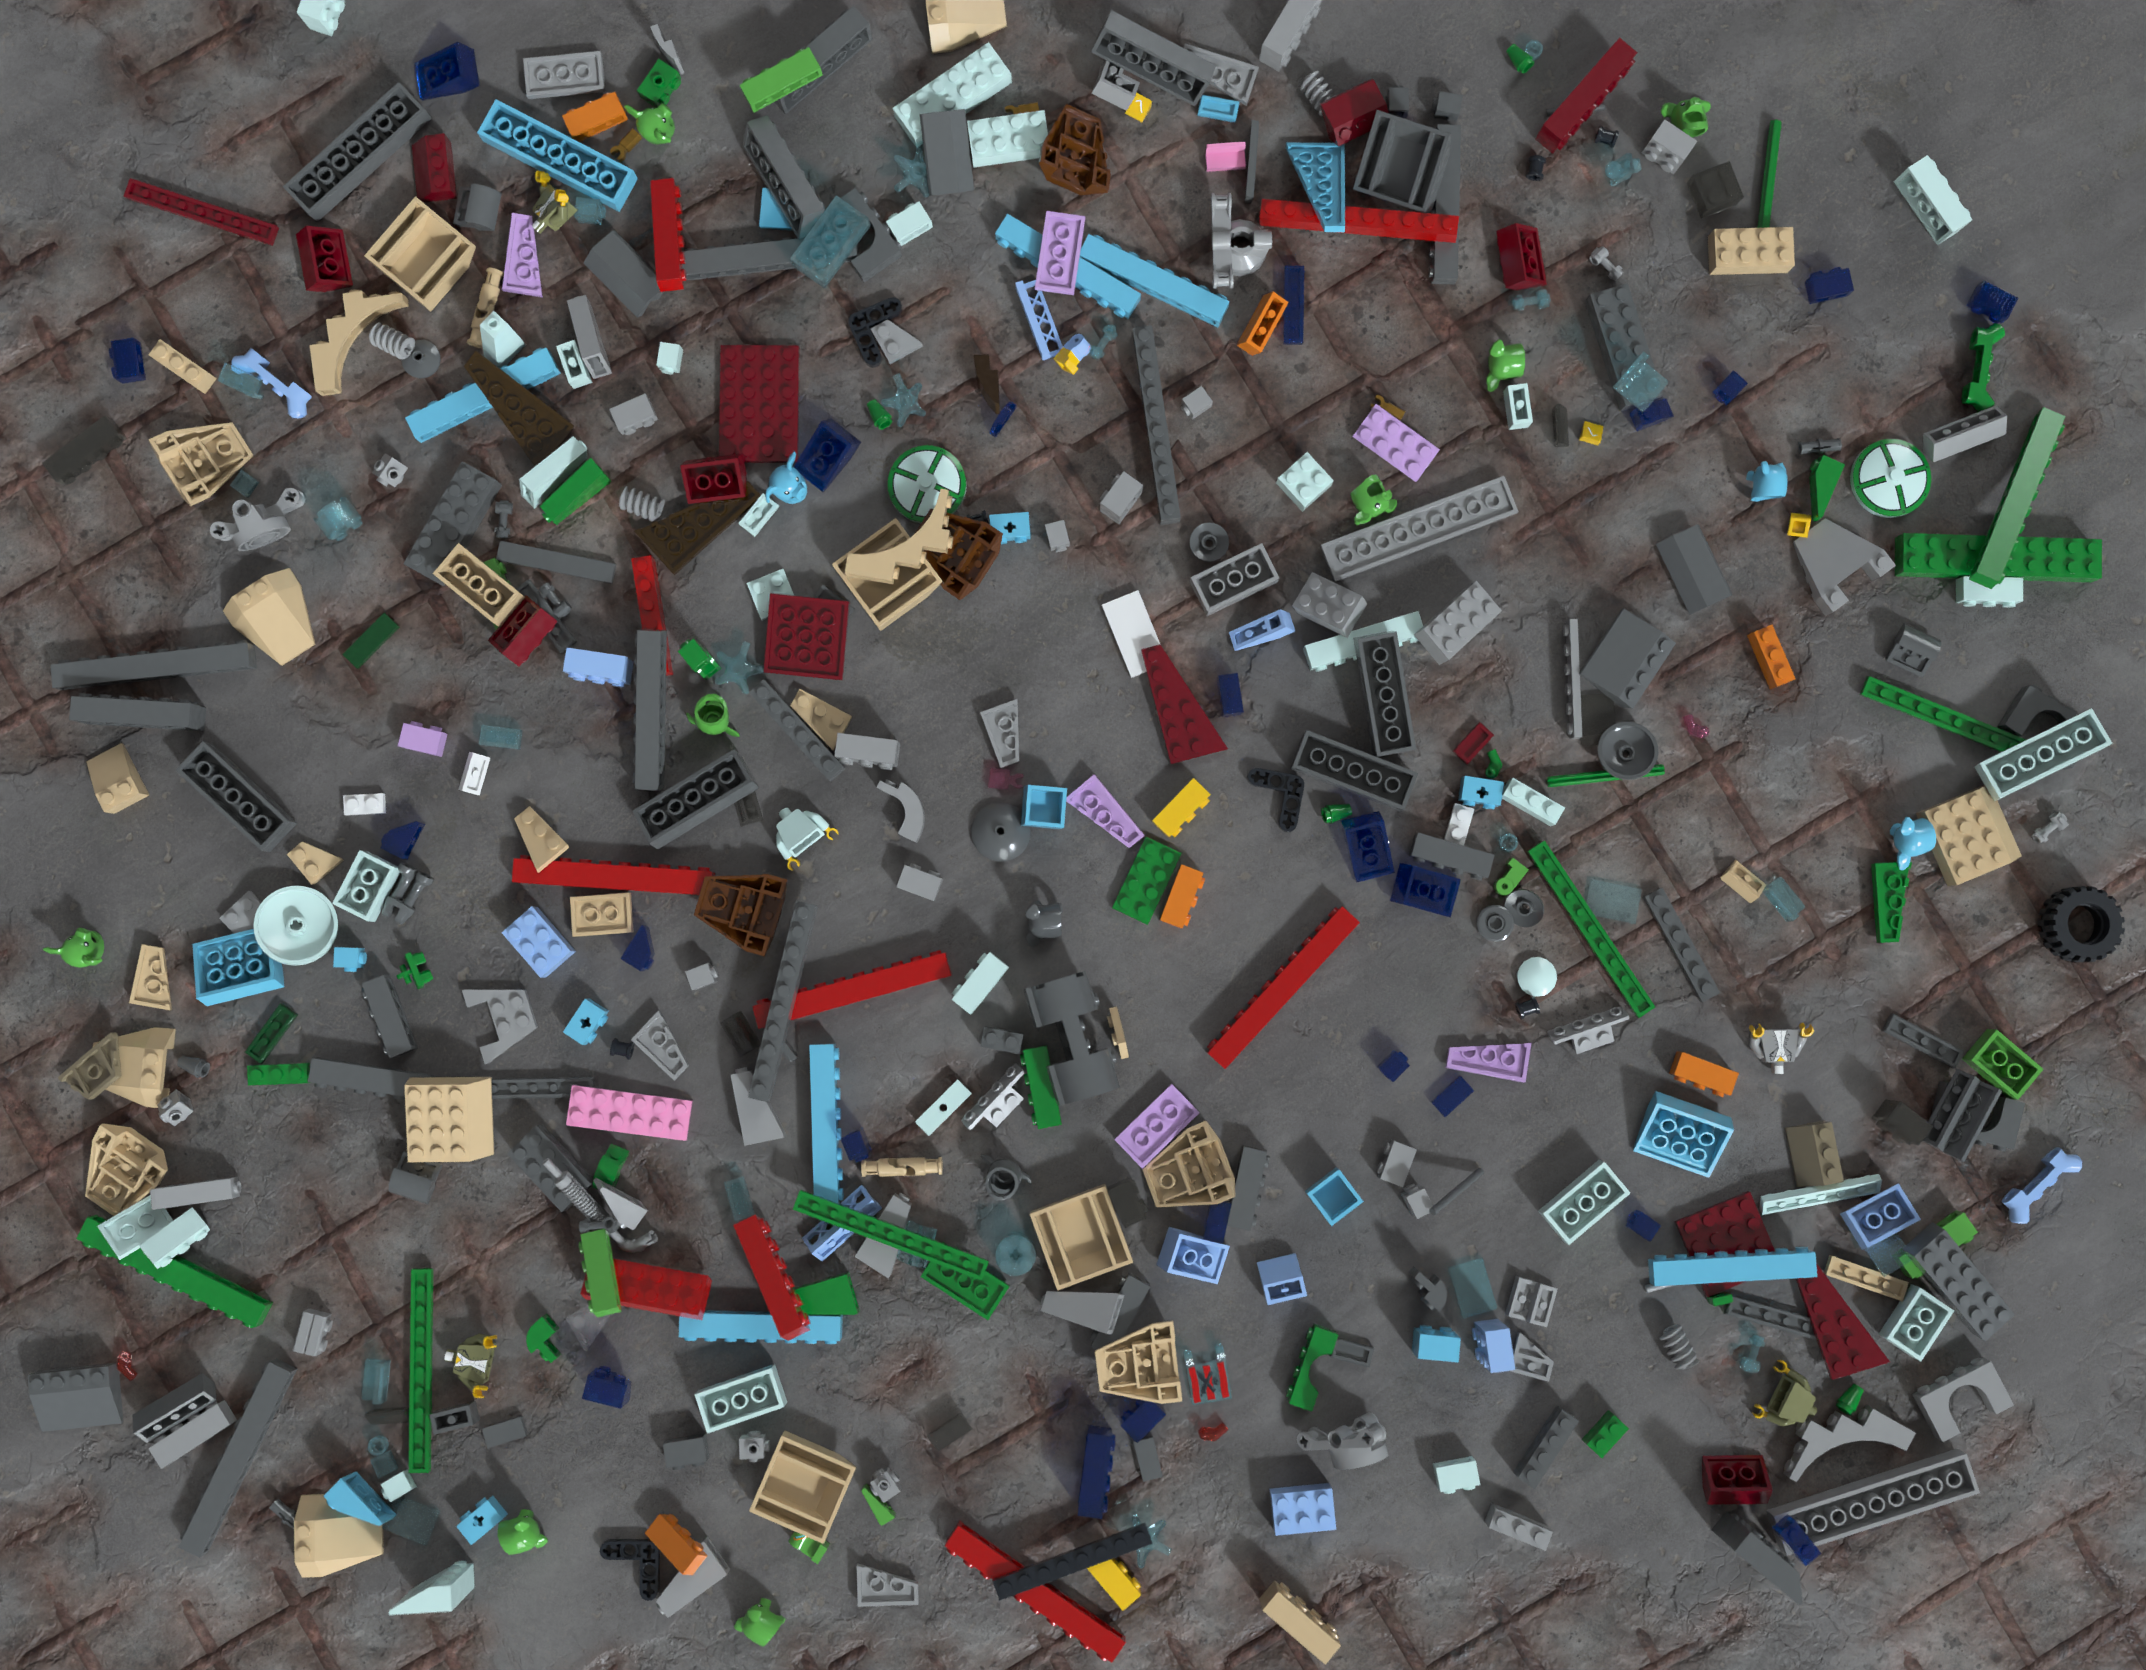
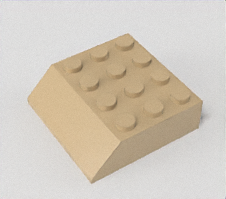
M415 196L364 256L431 312L469 268L476 246Z
M895 518L848 553H879L907 541L910 536ZM848 553L832 564L880 631L926 599L943 582L927 559L925 564H921L920 569L897 565L899 567L898 579H894V584L847 577L845 567Z
M1985 785L1916 813L1918 819H1927L1935 829L1936 844L1932 852L1947 886L1959 885L2010 864L2022 856L1998 801L1994 802Z
M426 1077L408 1079L404 1085L408 1162H470L494 1155L492 1077Z
M1105 1184L1030 1211L1034 1228L1057 1291L1133 1263Z
M784 1431L749 1512L824 1544L856 1466L836 1452Z

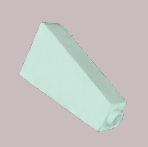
M494 311L480 324L484 357L498 368L506 366L526 345L516 332Z
M574 436L519 479L521 496L535 509L587 459L586 445L581 440L578 441Z

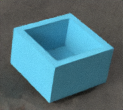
M1037 785L1024 786L1021 826L1051 829L1064 828L1067 788Z
M1337 1167L1305 1190L1306 1194L1331 1226L1364 1202Z
M1420 1325V1328L1414 1327L1412 1352L1418 1359L1459 1363L1461 1338L1449 1327H1440V1330L1432 1329V1326Z

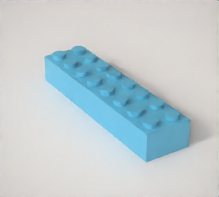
M495 99L477 132L483 142L539 171L548 173L550 177L618 212L621 211L638 180L634 170Z

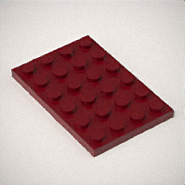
M721 345L719 456L743 453L744 463H787L788 457L795 451L794 463H798L799 345Z

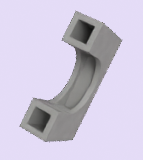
M1976 1358L1970 1362V1365L1956 1368L1951 1375L1941 1376L1935 1380V1383L1921 1386L1917 1389L1918 1392L1912 1394L1936 1439L1944 1442L1960 1434L1949 1411V1399L1952 1393L1961 1386L1973 1385L1979 1392L1988 1411L1994 1414L2014 1406L1991 1361L1985 1358Z

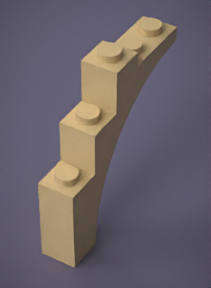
M357 289L350 290L349 293H343L345 316L335 315L332 319H326L329 342L318 341L316 344L310 345L315 391L321 396L341 393L343 364L351 345L365 327L378 317L393 310L409 306L408 299L402 293L394 291L390 292L389 295L383 296L373 294L369 298L363 291Z
M940 489L937 504L929 519L907 541L879 553H848L845 567L846 576L894 584V579H898L899 567L897 565L920 569L921 564H925L926 552L924 550L947 554L948 548L952 549L953 537L950 536V530L944 529V527H948L949 516H946L947 508H951L952 496H950L949 490Z

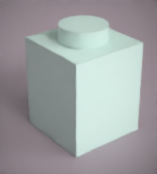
M660 342L657 366L662 370V373H680L683 354L681 346Z
M407 1469L382 1483L381 1492L386 1500L389 1499L392 1502L417 1486Z

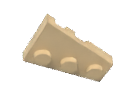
M799 689L790 705L834 751L836 749L837 734L845 732L852 716Z
M530 806L514 818L538 873L569 848L568 844Z
M142 944L129 1003L172 1010L164 948Z

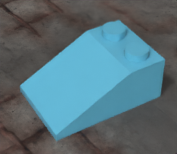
M357 1471L341 1478L324 1495L327 1504L332 1509L378 1526L396 1517V1513Z

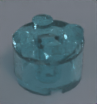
M346 497L339 498L342 502L337 504L335 501L329 503L316 514L319 518L313 519L328 540L336 539L340 541L347 536L346 531L350 528L356 529L363 523L360 514Z
M1013 1232L1007 1234L999 1242L996 1249V1262L1001 1271L1012 1276L1023 1275L1030 1271L1035 1263L1036 1247L1027 1235ZM1015 1249L1018 1250V1253L1022 1254L1018 1258H1014V1255H1011Z

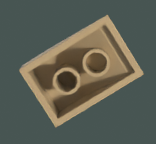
M123 743L86 761L95 795L104 812L115 814L149 796Z

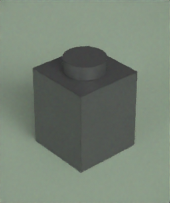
M1395 85L1388 89L1386 105L1389 114L1402 118L1407 117L1409 111V87Z
M1440 91L1437 98H1434L1431 110H1435L1434 118L1457 121L1460 115L1463 95Z

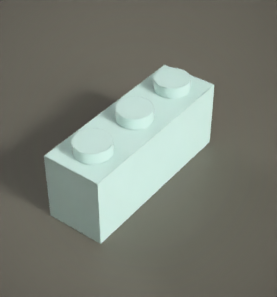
M1970 576L1956 579V603H1963V606L1971 607L1976 606V604H1983V607H1994L1996 604H2003V607L2010 608L2015 607L2017 603L2023 602V578L2005 577L2001 584L1995 585L1992 589L1969 580Z
M1515 778L1509 779L1503 788L1502 799L1549 826L1556 825L1565 807Z
M192 1207L139 1247L158 1269L167 1266L177 1254L186 1252L190 1248L189 1245L196 1240L200 1241L205 1238L210 1229Z

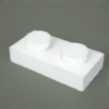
M469 752L458 790L480 795L490 757Z
M384 793L343 795L344 815L346 816L386 813Z
M1457 803L1454 804L1444 840L1464 846L1474 812L1473 808Z

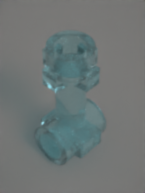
M1539 290L1535 292L1536 296L1522 298V295H1517L1512 299L1513 309L1521 311L1524 310V306L1537 304L1539 309L1547 308L1551 302L1550 293L1548 294L1547 290Z
M1107 325L1103 328V337L1096 347L1093 345L1091 347L1089 355L1096 360L1103 358L1105 355L1103 350L1108 342L1116 339L1117 333L1114 325Z
M1752 1334V1338H1749L1748 1342L1752 1343L1748 1358L1743 1357L1740 1362V1368L1744 1369L1745 1372L1752 1374L1753 1372H1759L1760 1361H1756L1759 1348L1765 1346L1764 1337Z

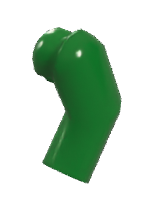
M1496 749L1487 752L1490 764L1485 774L1488 778L1492 779L1498 776L1502 768V762Z

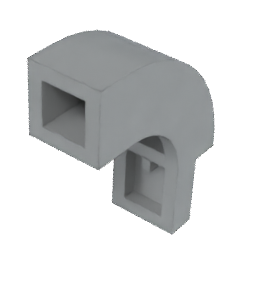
M887 779L885 783L879 781L876 788L899 799L904 806L905 819L898 834L917 843L923 832L925 822L924 809L920 799L910 787L902 782L899 788L896 789L897 784Z

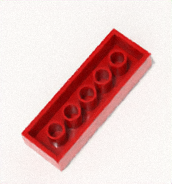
M755 1214L734 1224L733 1226L780 1337L789 1341L810 1331L809 1324H811L808 1314L804 1313L801 1309L803 1302L799 1294H796L793 1290L795 1283L792 1277L788 1276L785 1271L787 1268L786 1262L783 1257L780 1258L777 1252L780 1250L776 1240L772 1239L769 1234L772 1230L768 1221Z
M613 1259L621 1306L703 1320L712 1280L708 1275ZM586 1273L580 1294L586 1300H591L590 1292L587 1293L585 1281L588 1280Z

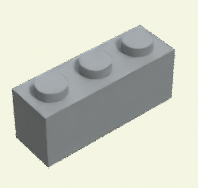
M1491 1503L1484 1521L1488 1528L1546 1551L1553 1533L1548 1525Z

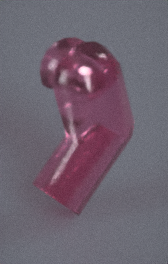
M1692 714L1683 717L1690 735L1698 738H1705L1709 735V728L1696 724Z

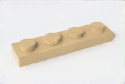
M1829 1255L1824 1274L1902 1302L1909 1282L1831 1255Z

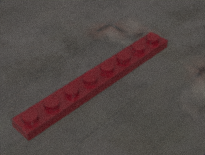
M132 178L129 179L124 193L126 199L273 246L279 230L277 225Z

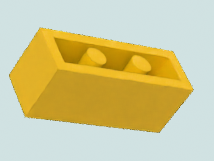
M1193 778L1152 820V823L1168 838L1171 835L1175 838L1183 830L1180 826L1185 821L1189 823L1196 816L1194 812L1197 808L1203 809L1210 802L1208 797L1211 794Z
M1113 1558L1087 1568L1122 1611L1141 1596V1584L1135 1577L1131 1578L1128 1575V1569L1122 1561L1118 1563Z

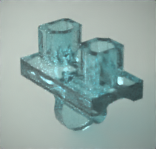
M1626 153L1616 162H1609L1605 167V172L1612 179L1610 182L1611 186H1617L1623 180H1628L1633 173L1639 172L1641 170V163L1639 158L1632 159L1631 153Z

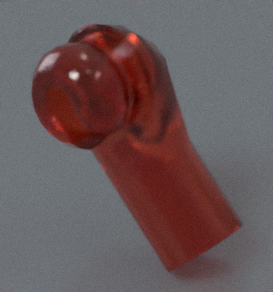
M123 1351L118 1355L117 1369L129 1381H132L138 1373L131 1368V1354Z
M1222 1422L1216 1428L1201 1427L1198 1434L1203 1440L1217 1441L1229 1429Z

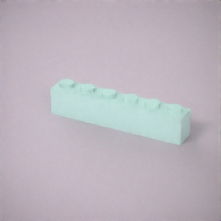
M1419 611L1351 631L1348 638L1337 635L1305 645L1303 650L1310 671L1315 669L1316 672L1327 669V665L1333 663L1335 666L1345 664L1347 659L1353 658L1354 661L1357 660L1353 640L1355 637L1397 631L1399 647L1403 646L1402 642L1410 641V643L1419 641L1414 634L1423 627Z

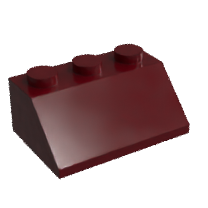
M1374 79L1363 82L1320 103L1329 139L1337 146L1371 131L1377 110L1388 113L1386 102Z
M445 133L422 137L411 145L417 198L423 203L457 199L451 141Z
M1514 223L1497 230V245L1500 251V264L1503 269L1505 287L1520 290L1547 285L1538 228Z
M305 226L296 234L306 291L328 292L352 287L353 282L343 229Z
M743 453L686 460L680 465L688 504L746 497V468Z
M525 595L524 600L503 625L497 628L488 641L501 654L520 667L522 663L527 661L531 652L541 644L546 634L553 630L557 620Z
M1763 1455L1702 1456V1486L1707 1505L1768 1504L1773 1490Z

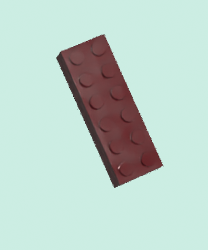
M1619 37L1543 124L1535 140L1552 154L1557 149L1561 151L1567 144L1568 139L1574 136L1580 129L1582 123L1590 118L1595 108L1603 103L1608 93H1611L1616 88L1621 78L1624 79L1629 73L1630 68L1636 62L1634 58L1638 52Z

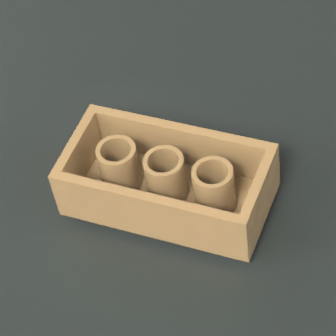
M1793 227L1714 229L1708 236L1709 275L1788 273L1795 266Z
M459 543L433 573L498 627L503 625L525 598L524 595Z
M1274 1580L1259 1598L1262 1611L1326 1665L1341 1646L1336 1628L1329 1622L1325 1624L1321 1620L1320 1614L1314 1609L1310 1611L1305 1606L1306 1603L1299 1596L1294 1597L1291 1595V1590L1284 1583L1281 1582L1279 1584Z

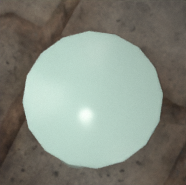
M1533 957L1524 961L1516 973L1521 989L1535 997L1548 994L1555 987L1557 980L1553 964L1541 957Z

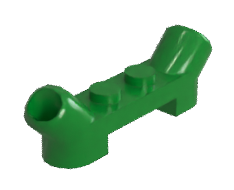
M1993 323L1986 329L1976 327L1970 338L1969 349L1977 351L1972 382L1963 387L1961 401L1963 404L1972 405L1977 413L1991 408L1995 404V401L1986 390V385L1990 380L1989 365L1993 360V353H1991L1992 345L2005 336L2004 328L1998 323Z

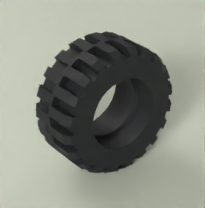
M2077 886L2061 889V891L2051 895L2052 899H2046L2043 903L2046 907L2040 909L2039 915L2042 916L2041 920H2038V926H2041V931H2039L2040 938L2044 937L2045 941L2043 944L2045 947L2052 948L2050 952L2055 956H2060L2062 960L2071 962H2095L2096 960H2102L2107 957V954H2112L2116 950L2114 946L2120 945L2122 941L2120 935L2125 932V928H2122L2125 918L2120 915V912H2122L2120 905L2116 906L2114 904L2116 900L2113 896H2107L2108 893L2106 891L2098 890L2096 887ZM2079 905L2085 907L2091 913L2094 920V931L2085 943L2076 941L2068 929L2069 915Z

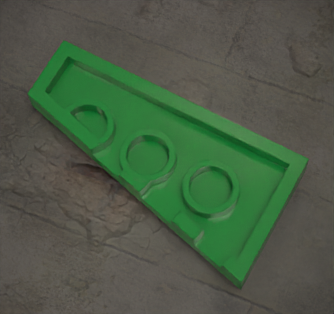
M1897 862L1871 864L1877 943L1899 942L1903 921L1901 914L1906 902L1904 895L1909 883V878L1907 877L1912 862H1910L1905 870H1899Z

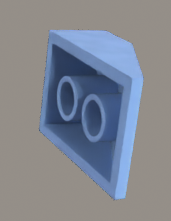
M1169 1227L1156 1265L1168 1273L1218 1284L1230 1246L1188 1231Z

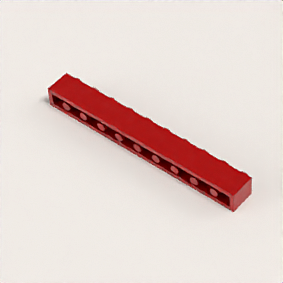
M1262 199L1260 226L1324 231L1311 203ZM1345 206V232L1337 233L1456 243L1459 216Z
M520 855V859L514 858L512 882L700 895L705 877L715 876V872H711L708 867H698V871L690 870V866H678V869H670L671 865L659 864L658 868H651V864L639 863V866L636 867L631 866V862H619V865H611V861L599 860V864H592V860L579 859V863L572 862V858H560V861H552L538 873L531 856Z
M1343 906L1332 909L1328 914L1330 918L1326 923L1322 921L1314 929L1316 931L1312 938L1308 936L1301 943L1303 948L1299 952L1295 950L1288 957L1290 962L1285 967L1281 965L1275 971L1276 977L1272 981L1267 980L1261 987L1263 991L1258 996L1254 995L1247 1002L1249 1006L1246 1010L1243 1011L1241 1009L1234 1016L1235 1022L1231 1026L1227 1024L1221 1030L1222 1036L1218 1040L1214 1038L1208 1044L1207 1048L1209 1050L1206 1053L1224 1069L1231 1064L1360 923Z
M941 950L929 953L930 957L924 959L920 955L910 958L911 962L903 964V961L891 963V968L884 969L883 966L873 968V973L866 975L862 971L852 974L853 978L848 980L844 976L834 979V983L830 985L822 982L815 984V989L807 991L806 987L798 989L791 1020L952 976L947 954L941 953ZM768 998L756 1001L757 1005L752 1006L758 1029L765 1028L771 1005V1001Z
M961 1521L957 1523L945 1542L946 1550L951 1555H958L964 1559L963 1562L968 1567L977 1568L980 1571L979 1573L988 1580L990 1578L993 1580L1025 1567ZM1050 1583L1013 1596L1018 1602H1025L1030 1605L1029 1608L1038 1615L1041 1613L1047 1617L1046 1620L1051 1625L1060 1626L1064 1629L1063 1632L1070 1638L1075 1637L1080 1640V1644L1088 1650L1090 1648L1097 1652L1096 1655L1105 1662L1108 1660L1113 1663L1126 1643V1637Z

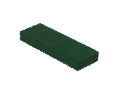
M383 613L342 655L355 668L359 669L400 627L386 613Z
M280 1003L248 1046L245 1053L260 1064L264 1063L298 1014L283 1003Z

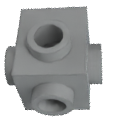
M385 453L375 463L372 473L378 476L376 480L387 487L390 484L396 487L403 480L404 473L408 467Z
M177 1089L157 1104L159 1109L158 1115L161 1120L166 1123L169 1122L173 1126L184 1121L193 1112L191 1099Z
M750 1431L739 1438L740 1459H749V1462H759L770 1451V1441L766 1440V1434H761L760 1431Z
M889 1467L884 1470L880 1468L872 1474L873 1478L870 1481V1489L875 1496L879 1495L883 1503L901 1491L900 1478L895 1470L891 1471Z

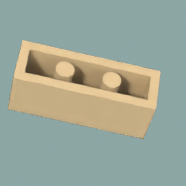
M161 339L149 353V356L204 394H206L217 379Z

